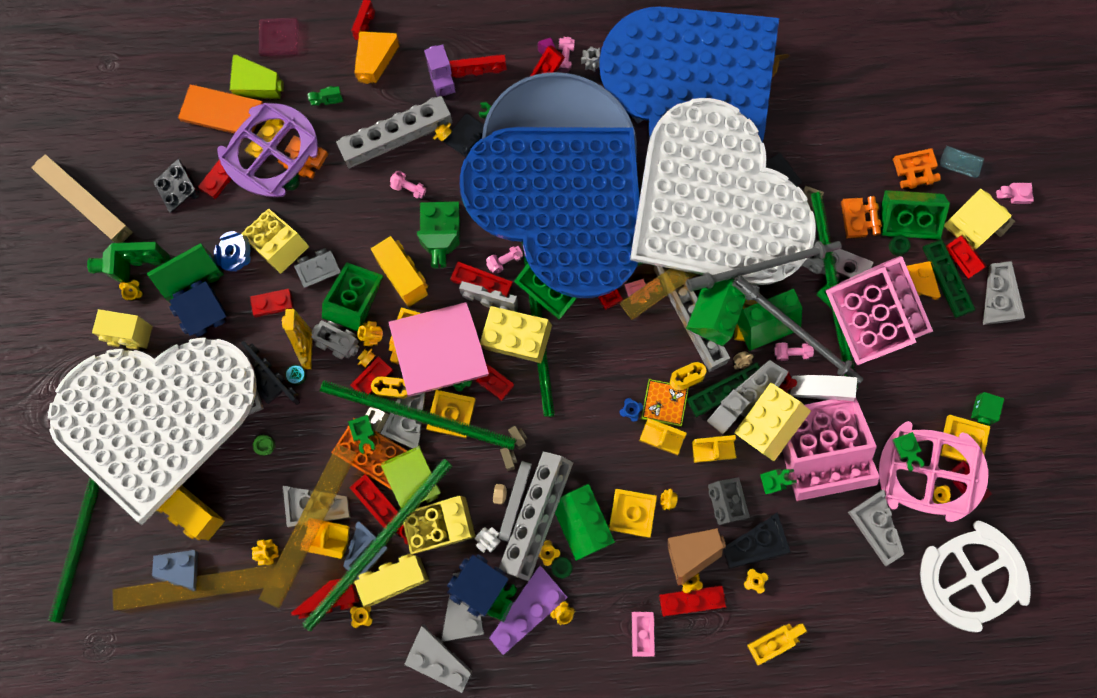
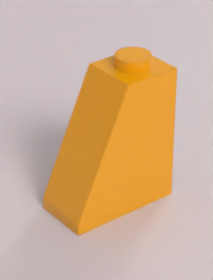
M359 32L355 75L358 82L365 84L377 83L399 48L397 34Z

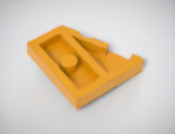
M930 261L906 266L919 296L922 294L930 296L935 300L941 297Z

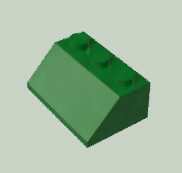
M885 190L881 206V235L941 239L950 203L944 194Z
M201 243L147 273L159 292L169 303V300L174 298L173 294L181 290L186 292L192 289V284L200 280L203 283L205 281L215 283L224 275L215 262L214 256Z
M529 264L525 266L514 281L559 320L578 299L563 295L548 287L535 275Z
M731 278L717 282L710 289H701L687 324V330L720 346H723L732 338L746 300L745 295L732 286L735 279Z
M794 289L767 299L801 327L802 306ZM759 303L742 309L737 322L749 351L794 333Z
M589 484L560 498L555 515L576 561L615 543Z

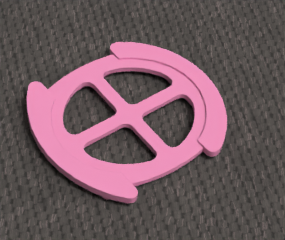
M907 421L897 428L885 444L879 461V482L881 490L884 489L885 499L890 509L895 510L898 507V503L921 512L945 515L947 522H954L968 515L981 502L988 484V467L979 445L967 433H961L957 437L932 430H912V423ZM911 432L914 433L917 442L926 440L933 442L930 465L920 468L919 465L911 464L913 467L912 472L922 473L928 477L923 500H917L909 495L902 488L896 477L898 469H908L906 466L907 462H902L899 459L892 440ZM943 444L954 447L965 457L970 467L968 475L941 470L938 467L941 446ZM938 477L967 484L966 492L952 502L935 504L932 501L935 481Z

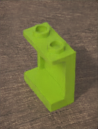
M420 445L381 464L401 510L403 505L406 506L405 503L408 504V499L411 500L410 497L416 493L415 491H418L417 489L423 485L422 483H425L424 481L430 477L429 475H432ZM435 485L434 489L426 495L427 497L423 501L426 500L428 503L437 499L438 494L441 493L439 486Z

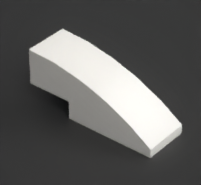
M824 375L792 376V379L797 381L796 387L791 389L790 395L792 397L854 401L856 398L857 378Z

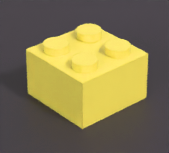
M98 309L92 333L99 337L98 340L107 342L109 346L119 347L120 345H125L128 349L138 351L139 348L147 349L153 326L137 315Z

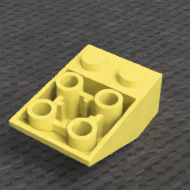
M980 188L944 224V227L957 238L964 235L973 249L976 250L1012 215L1008 213L1004 206L999 205L988 192Z
M270 209L262 213L242 233V235L248 237L250 245L280 274L309 248L300 235Z
M457 496L417 508L416 510L414 509L411 516L405 520L406 522H403L411 555L476 537L466 497Z

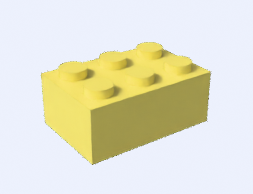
M490 306L480 345L485 350L542 363L552 324L548 319Z
M770 383L734 433L772 461H775L811 410L785 391Z
M407 554L400 557V562L396 564L389 562L380 566V571H368L359 575L360 579L354 582L363 606H373L428 582L429 579L421 558Z

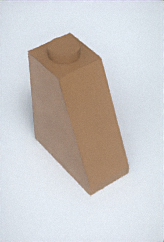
M718 529L668 538V550L678 585L684 584L722 557L725 540L723 535L719 536Z

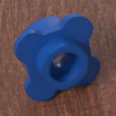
M627 398L624 401L623 409L620 410V415L622 417L626 416L635 422L639 419L638 415L643 410V405L632 401L631 398Z

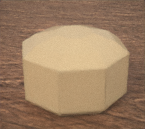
M496 484L493 503L503 505L507 497V489L505 485Z

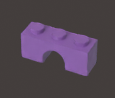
M443 44L431 46L429 49L424 50L431 81L437 97L455 93L451 77V67Z

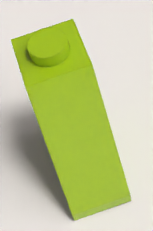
M233 55L230 91L233 95L252 99H280L281 92L284 90V84L277 72L238 55Z

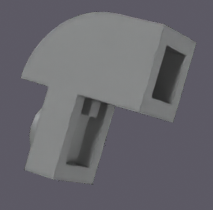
M733 389L707 422L723 435L750 402Z

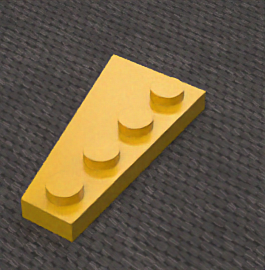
M286 309L285 316L282 317V327L285 329L301 366L304 369H311L312 329L294 309Z

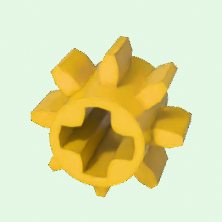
M368 321L363 323L358 329V338L360 341H364V346L377 345L383 337V331L377 326V322Z
M272 539L257 541L258 546L252 548V559L258 561L259 566L274 564L273 559L279 557L278 546L272 543Z

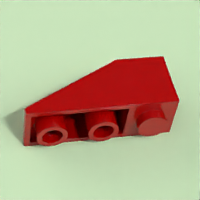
M342 579L329 581L292 611L291 615H298L299 619L311 617V612H315L314 609L317 610L316 607L319 608V603L322 604L321 601L324 602L323 599L326 600L325 597L333 591L332 588L335 589L334 586L337 587L336 584L339 585L337 582L340 583L339 580L342 581ZM355 582L350 584V587L341 595L342 597H339L340 599L336 601L332 608L340 606L341 610L353 608V603L359 602Z

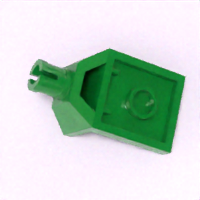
M459 202L420 203V231H417V236L421 246L431 254V267L438 268V260L441 268L447 267L446 254H450L460 245Z
M156 242L111 243L103 252L102 258L88 259L87 268L91 274L104 273L119 283H128L130 264L140 266L143 263L161 265L162 262L169 261L170 255Z

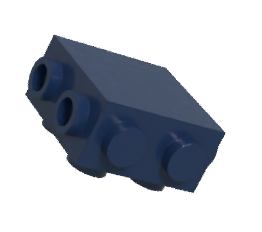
M202 280L192 284V289L186 292L181 290L173 294L174 298L169 300L171 303L169 308L175 317H179L182 322L179 324L185 334L188 333L189 336L196 335V337H199L208 332L206 328L212 325L216 328L226 322L224 319L229 317L210 283L207 281L203 283Z
M472 555L469 559L465 557L459 566L461 572L457 577L454 575L447 584V587L450 588L447 593L451 595L449 598L451 601L459 606L463 603L469 607L467 611L478 618L479 615L483 617L487 614L508 581V578L505 577L506 573L495 566L493 569L487 565L488 560L484 557Z

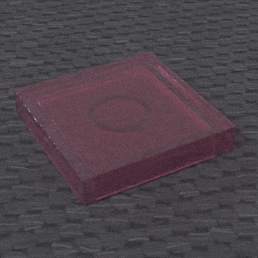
M297 18L259 19L260 56L298 54Z

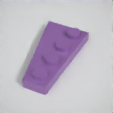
M541 565L513 603L505 621L500 622L489 638L503 655L568 598Z

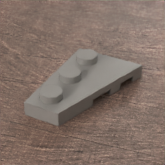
M426 392L406 398H398L396 404L398 403L399 405L401 403L400 406L403 404V407L408 405V408L410 406V409L413 407L417 411L420 409V412L422 410L423 413ZM390 413L380 434L413 449L419 446L422 422Z
M449 599L442 642L483 635L482 617L480 615L478 618L467 611L469 607L463 603L459 606Z
M424 624L421 626L404 665L462 693L472 670L454 653H451L443 645V642L429 631L428 627Z

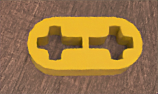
M694 362L675 370L671 375L670 385L676 390H684L703 381L706 375V367L702 363Z
M377 377L372 381L371 388L377 396L400 399L408 397L407 390H403L399 394L397 389H393V387H400L401 384L406 388L404 379ZM383 382L389 388H382V391H379L376 385H380Z

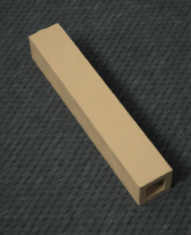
M46 154L31 167L115 243H123L133 233Z

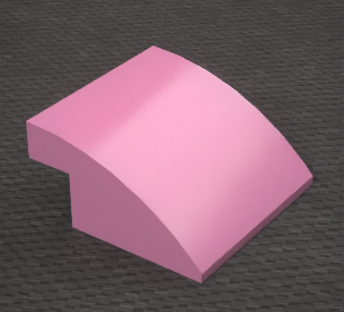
M902 256L868 269L826 290L857 365L917 343L915 338L933 332Z
M466 302L389 322L408 397L488 376L489 373Z
M857 398L854 401L832 399L806 404L805 406L811 410L810 414L782 450L786 468L794 469V472L789 473V479L797 480V483L792 485L796 501L877 485L880 476L873 462L877 446Z

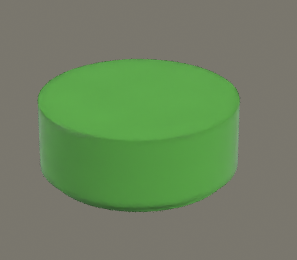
M260 435L253 442L254 451L262 456L271 454L275 448L273 438L267 435Z

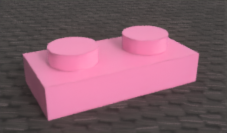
M632 612V656H654V612Z

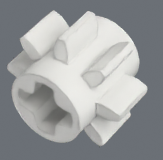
M484 527L475 537V540L478 541L476 547L483 553L486 550L491 553L501 542L497 538L499 533L493 527L489 530Z

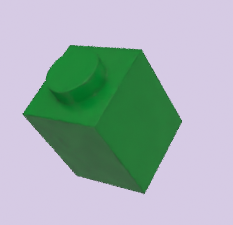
M986 392L977 395L971 419L987 426L999 422L1004 398Z

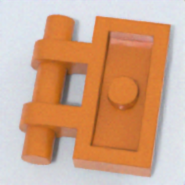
M294 135L285 149V153L292 160L298 157L301 141L299 137ZM318 147L317 156L315 158L309 156L298 174L304 178L313 179L315 172L311 171V168L314 167L319 170L328 156V152ZM278 159V163L283 165L285 169H288V165Z
M932 148L898 155L893 158L898 177L904 175L907 177V180L900 181L901 188L908 187L912 189L921 184L931 185L941 179L939 173H932V169H936L938 166ZM923 172L924 176L916 178L915 173Z
M874 196L867 198L868 205H863L862 198L843 199L841 201L846 238L866 237L868 235L867 229H872L874 236L881 234L880 227H882V223L878 217L879 204L876 203ZM865 213H870L871 221H866Z

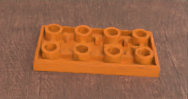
M190 84L178 119L182 122L235 134L238 128L251 116L249 109L262 105L263 102ZM256 125L251 129V132L254 133Z
M348 426L331 453L392 490L381 464L407 450L374 431L375 435L369 438L375 443L376 450L373 451L371 445L367 444L364 447L365 454H362L359 450L360 441L355 442L353 440L350 427Z

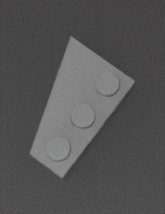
M1012 261L991 264L988 271L983 325L1025 319Z
M461 282L459 290L463 298L473 301V299L481 301L482 305L489 308L494 306L517 312V296L510 295L509 298H506L499 291L494 290L489 293L484 287Z
M769 360L735 390L750 402L740 415L747 416L770 383L779 388L789 371Z
M283 486L286 524L288 528L307 525L309 518L327 522L351 518L347 496Z
M883 489L848 513L882 563L888 566L904 555L897 529L894 527L891 518L892 513L890 508H888L885 499L886 494Z

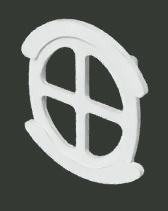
M975 521L973 527L976 531L957 536L944 543L938 549L934 546H929L922 559L920 576L928 603L943 620L962 630L980 632L982 630L981 623L1001 615L1017 601L1024 606L1029 604L1030 581L1026 565L1014 544L1004 534L989 524ZM966 544H982L994 549L998 553L999 559L976 571L965 556L962 547ZM952 552L957 556L967 575L964 579L943 589L939 584V570L944 559ZM1004 566L1009 572L1008 588L1003 598L998 603H994L981 580L986 575ZM972 584L985 603L986 608L980 612L963 611L954 607L949 602V596Z

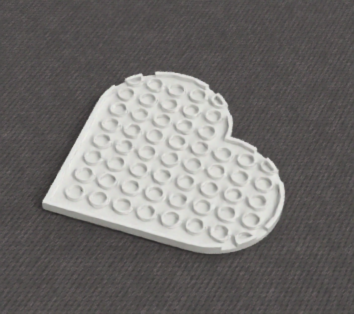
M711 98L691 99V101L679 103L668 110L658 121L651 134L630 260L701 275L707 272L712 275L813 248L816 233L814 213L810 210L807 203L808 198L799 186L796 187L784 174L766 168L765 146L758 135V129L750 118L747 119L739 112L738 108L721 100ZM807 258L746 274L742 277L752 285L776 283L796 272Z
M190 339L188 343L180 346L176 344L155 359L137 350H108L106 354L97 357L93 355L73 368L60 382L55 391L57 395L54 402L50 403L48 419L51 426L49 430L58 447L142 525L246 419L256 395L255 372L250 361L239 348L221 339Z

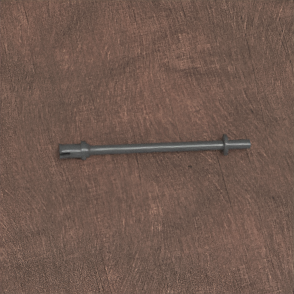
M818 241L815 243V248L715 275L707 272L703 276L687 279V288L689 292L702 288L710 289L717 282L735 278L739 275L743 276L816 255L819 259H824L826 253L839 250L842 246L840 241L826 245Z
M741 275L738 276V279H735L732 286L742 292L748 301L755 300L839 368L837 371L839 376L846 374L849 377L857 378V384L863 381L864 378L851 368L852 362L850 360L843 362L764 298L760 294L759 287L753 286Z

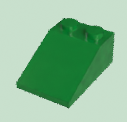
M346 262L322 303V319L358 331L368 316L383 275Z

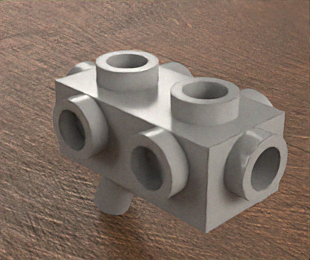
M321 320L319 324H316L311 336L316 342L315 346L324 351L326 348L332 350V355L341 360L344 357L349 359L351 355L355 356L357 354L359 342L355 338L356 335L349 330L341 331L338 329L339 326L332 321L326 323ZM331 334L330 340H325L326 335Z

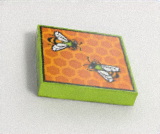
M649 379L641 419L647 420L649 418L663 424L681 427L688 388L676 390L670 383Z

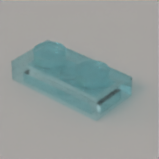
M947 146L944 149L939 166L977 178L980 174L984 158Z

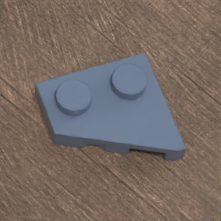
M359 521L356 523L354 537L351 540L349 553L343 565L347 570H351L350 567L353 568L352 565L355 566L354 563L357 564L355 561L358 562L357 559L360 560L359 557L362 558L361 555L365 553L364 551H367L366 548L369 549L368 546L371 547L370 544L372 545V542L376 541L375 538L378 539ZM385 545L384 547L382 546L383 549L375 555L376 557H373L374 559L368 563V566H366L361 574L368 572L389 548Z
M190 550L153 556L152 576L157 580L168 581L173 585H180L191 591H196L198 552Z

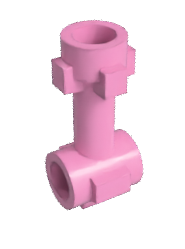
M564 37L559 40V50H562V55L565 56V59L558 70L563 73L569 72L572 62L569 61V53L574 51L575 39H571V37Z
M395 171L390 179L391 188L401 190L403 187L414 192L413 194L416 198L424 197L427 188L423 187V184L415 185L405 180V173Z
M519 246L509 248L510 252L500 258L496 255L489 256L486 259V265L490 272L498 274L504 269L503 264L513 259L516 262L521 260L523 253Z
M777 343L774 348V356H776L777 361L789 360V356H803V359H809L814 354L813 347L808 344H802L800 348H788V343Z

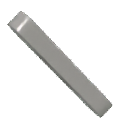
M522 461L498 539L509 542L530 474L531 463Z

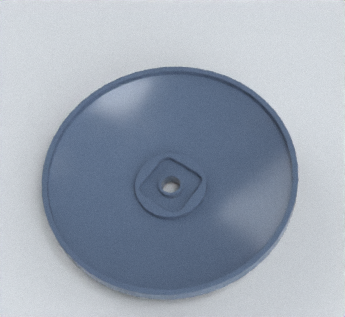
M542 73L516 82L496 99L486 117L482 139L491 135L494 131L514 127H633V124L621 103L609 91L597 83L568 73ZM634 130L635 153L637 156V141Z

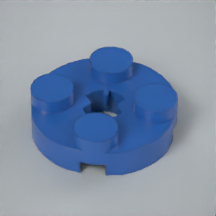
M230 231L219 238L221 242L214 248V259L218 266L233 272L250 263V243L247 236Z

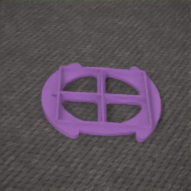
M264 103L249 109L251 116L238 128L227 148L219 146L217 151L226 173L240 187L261 196L282 197L286 195V190L283 186L301 170L309 156L312 158L317 156L318 140L311 123L299 111L282 104ZM280 119L285 122L284 126L270 142L264 141L251 132L255 125L266 120ZM292 128L298 131L301 141L298 157L294 160L276 149L280 141ZM244 138H249L263 148L262 153L248 169L242 168L239 161V148ZM270 155L275 156L288 165V169L276 177L261 179L254 175Z

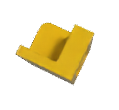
M648 418L639 441L678 456L687 433Z
M736 435L694 439L692 442L694 463L735 459L734 441L736 440Z
M309 518L307 534L301 543V550L342 559L348 547L349 526Z

